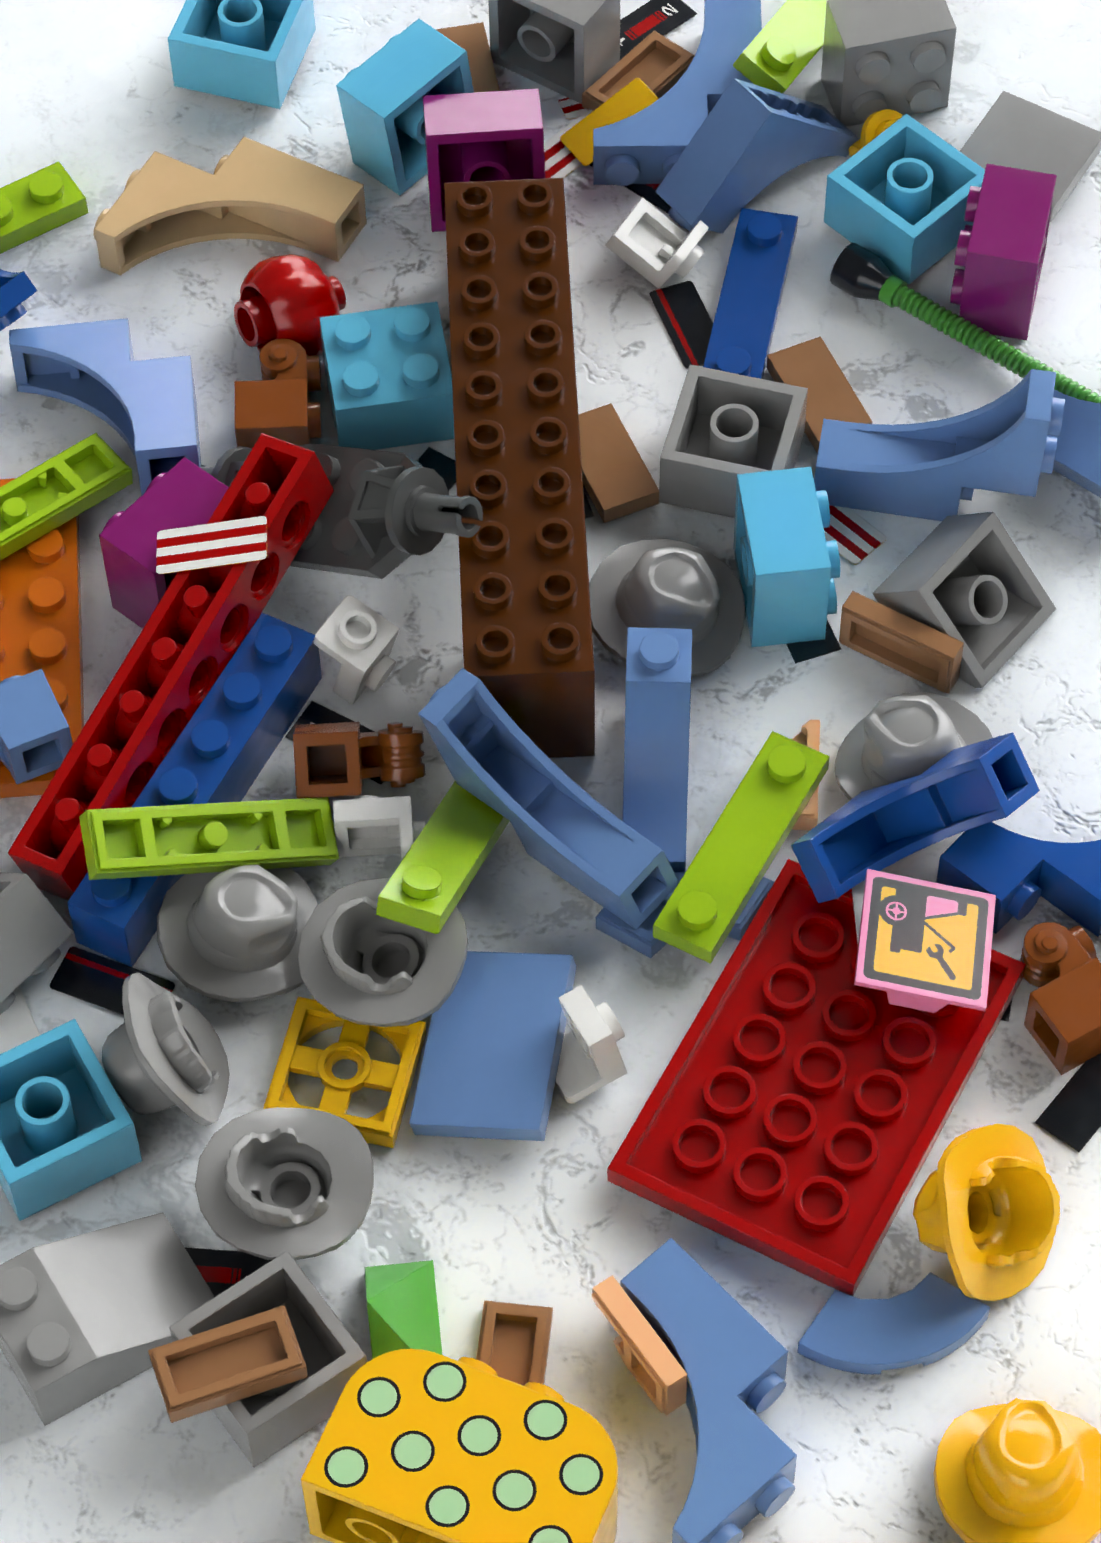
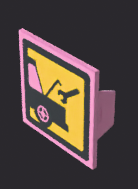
M867 869L854 985L886 991L889 1004L936 1013L948 1004L985 1011L987 1008L996 895Z

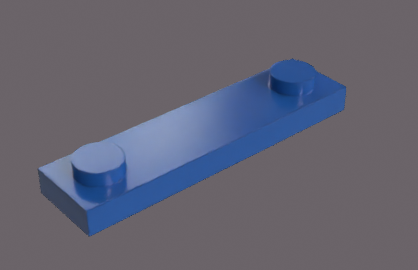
M741 208L703 367L763 379L767 355H769L796 237L798 216Z

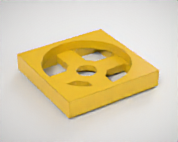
M298 996L263 1109L286 1107L328 1112L352 1124L360 1131L367 1143L394 1148L427 1034L426 1022L418 1021L408 1026L393 1027L359 1025L337 1017L314 999ZM343 1026L339 1041L331 1044L325 1050L303 1046L314 1035L330 1028ZM370 1031L378 1033L393 1045L401 1058L399 1065L370 1059L365 1049ZM342 1059L352 1060L357 1064L358 1071L350 1079H339L332 1073V1068L336 1062ZM290 1072L321 1079L325 1088L319 1108L298 1104L288 1085ZM363 1087L391 1092L388 1105L382 1111L369 1118L346 1114L352 1093L359 1091Z

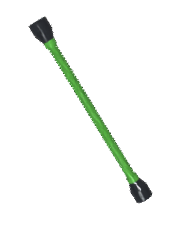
M856 243L849 244L837 258L830 275L831 284L856 298L878 300L891 308L899 307L901 310H905L906 313L912 314L913 317H918L925 324H930L931 327L937 328L940 332L943 331L945 335L956 339L957 342H962L964 346L974 349L975 352L981 353L982 356H987L989 360L1000 364L1001 367H1006L1008 371L1018 374L1021 378H1024L1031 369L1056 372L1055 390L1080 400L1101 403V396L1098 393H1092V390L1086 389L1084 385L1079 386L1077 381L1073 382L1071 378H1067L1066 375L1060 374L1057 370L1054 371L1052 367H1047L1045 363L1041 364L1034 357H1028L1027 353H1022L1020 349H1016L1013 345L1009 346L1008 342H1003L1002 339L996 338L995 335H990V332L984 331L983 328H978L976 324H971L968 320L965 321V318L959 317L958 314L952 313L951 310H946L944 306L940 307V304L934 303L933 300L922 296L921 293H915L914 289H909L904 280L898 278L890 271L879 256Z

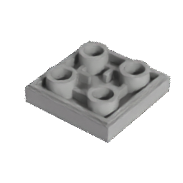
M1003 91L960 152L984 169L986 164H993L1057 175L1051 222L1101 151V132Z

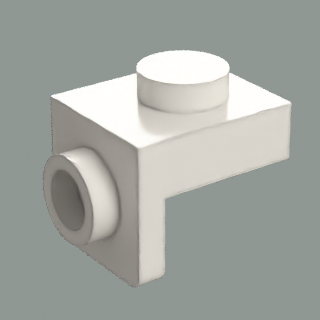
M642 197L605 246L660 289L674 272L681 278H684L698 262L705 251L697 243L709 227L700 220L687 234Z
M347 595L316 632L313 642L318 648L342 664L332 691L353 705L366 687L376 692L392 672L396 661L390 658L389 655L400 628L352 595Z
M362 795L351 800L333 801L334 827L339 857L401 854L402 861L426 825L425 820L413 821L411 796L380 798L373 795Z
M582 985L558 997L571 1031L565 1034L563 1038L555 1084L565 1100L570 1104L581 1100L627 1074L616 1041L625 1037L618 1019L607 1002L595 1006Z

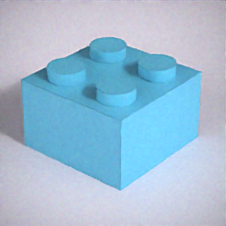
M186 0L168 37L174 86L280 109L316 30L313 0Z
M417 19L400 34L393 36L384 47L359 67L352 69L343 80L336 84L353 163L399 196L426 175L427 160L423 96L474 93L467 51L421 19Z
M905 114L827 175L824 223L851 243H856L879 256L892 273L907 284H911L957 246L960 230H964L965 225L973 226V222L964 221L970 186H982L985 169L911 116Z
M438 301L319 317L324 367L338 446L378 450L455 439L452 374Z
M811 467L737 474L733 550L739 582L743 591L751 647L824 640L827 615L837 613V596L833 578L840 577L839 550L836 540L826 541L824 528L830 527L828 496L826 490L816 491Z
M75 1019L0 1054V1186L19 1221L142 1161L134 1123Z

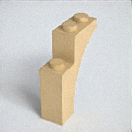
M246 137L241 139L230 155H224L219 160L214 174L154 151L140 170H135L130 175L123 193L110 209L106 208L101 212L95 223L94 239L97 242L100 266L108 271L122 275L135 265L168 250L193 243L222 239H258L300 247L339 262L367 223L364 185Z

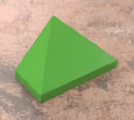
M433 1260L365 1267L366 1300L372 1359L384 1353L400 1349H422L442 1355Z

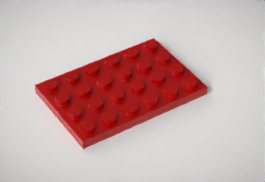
M788 859L607 1168V1181L838 1291L853 1296L1024 977L1026 964L991 949L987 1008L985 1011L948 1004L936 1013L889 1004L886 991L854 985L858 942L852 889L838 899L818 903L806 876L802 872L800 864Z

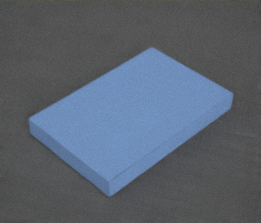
M467 951V958L453 993L431 1017L409 1123L415 1135L526 1141L545 1140L567 1022L558 997L573 990L577 966L572 955Z

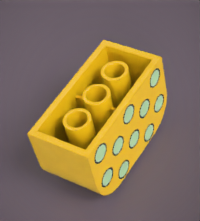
M400 1349L384 1353L365 1363L352 1375L344 1387L301 1478L310 1534L332 1543H614L617 1533L618 1463L614 1445L604 1427L588 1412L565 1402L564 1398L554 1389L536 1382H527L524 1386L499 1377L497 1372L486 1363L470 1357H461L456 1361L427 1350Z

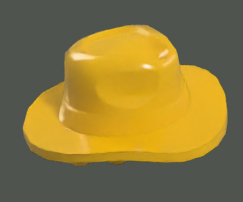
M992 1124L971 1129L954 1138L947 1146L938 1162L937 1170L929 1175L915 1198L913 1216L918 1228L919 1241L934 1251L948 1255L956 1282L963 1294L976 1300L996 1301L1010 1298L1028 1287L1043 1270L1053 1245L1057 1225L1059 1224L1060 1196L1055 1184L1052 1182L1051 1176L1046 1172L1044 1159L1033 1138L1015 1126Z
M1015 1398L1008 1404L969 1410L955 1418L947 1428L938 1445L933 1472L935 1493L945 1521L965 1543H1090L1101 1533V1435L1095 1427L1081 1418L1054 1410L1046 1401Z

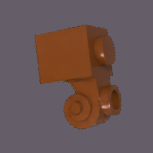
M290 339L272 340L265 344L260 351L259 359L262 380L235 381V435L237 447L253 448L261 433L297 446L311 444V439L322 438L321 403H310V391H321L320 355L308 356L305 349L299 343Z
M360 722L296 725L293 733L296 797L317 798L361 795L363 779L380 777L381 781H390L392 788L406 787V784L415 782L416 779L426 775L425 764L422 763L421 758L424 756V751L421 750V744L424 743L423 731L413 730V727L410 726L403 727L401 722L388 723L386 729L379 730L378 732L360 733Z
M1052 922L1034 925L1027 931L1024 938L1020 961L1026 964L1023 978L1029 984L1040 988L1030 993L1024 1026L1059 1073L1063 1075L1101 1053V962L1096 957V950L1091 938L1082 927L1076 925L1067 929L1060 924Z

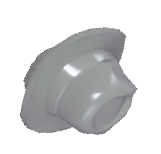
M670 539L640 540L619 546L600 563L589 582L592 632L605 649L625 663L627 658L628 627L692 629L691 677L705 675L720 668L730 659L739 642L745 613L742 587L734 572L724 561L692 544Z
M903 693L899 696L879 701L870 714L849 732L838 750L835 760V777L840 790L851 800L862 791L919 776L952 750L993 737L988 727L976 714L952 699L934 693Z
M244 865L223 872L185 874L166 892L157 916V943L167 968L185 987L208 998L228 1002H249L285 994L304 983L301 979L298 961L301 933L318 903L314 893L304 879L290 868L264 869L259 865Z
M390 878L362 880L339 888L315 907L301 933L298 952L301 979L319 1004L337 1017L353 1023L393 1027L408 1026L421 1021L438 1011L453 993L467 958L468 937L466 924L457 907H455L439 934H434L376 915L378 896Z
M141 973L131 974L125 978L122 986V1005L125 1022L108 1035L102 1047L103 1067L116 1093L133 1112L141 1115L157 1113L177 1105L198 1124L209 1126L218 1121L224 1107L230 1075L227 1055L220 1038L210 1022L195 1006L154 983Z
M276 1107L255 1110L237 1117L213 1134L199 1157L195 1189L200 1211L217 1237L239 1251L266 1260H273L285 1251H288L294 1260L317 1257L338 1249L362 1226L371 1205L374 1170L369 1145L360 1131L345 1119L314 1109Z

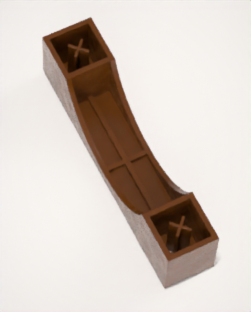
M563 178L444 183L457 496L475 497L480 502L483 511L482 521L461 519L462 523L480 526L479 531L472 537L459 536L464 669L483 682L505 712L549 758L595 756V669Z

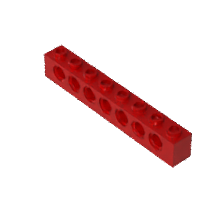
M261 433L207 524L265 516L267 518V557L259 561L177 572L8 851V854L23 873H27L39 889L69 901L88 872L79 816L90 809L132 807L261 615L334 492L314 451Z

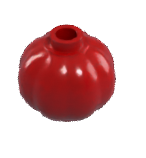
M292 254L270 257L256 264L244 278L240 288V300L234 306L235 323L244 342L250 347L256 346L259 352L265 344L272 340L290 339L299 343L305 349L308 356L322 355L319 317L340 315V310H343L346 306V296L340 281L334 276L327 277L314 261Z

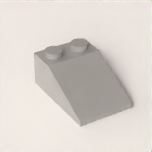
M162 1212L33 1247L1 1264L0 1349L41 1421L46 1426L152 1368L148 1350L171 1343L172 1338L169 1326L215 1296Z

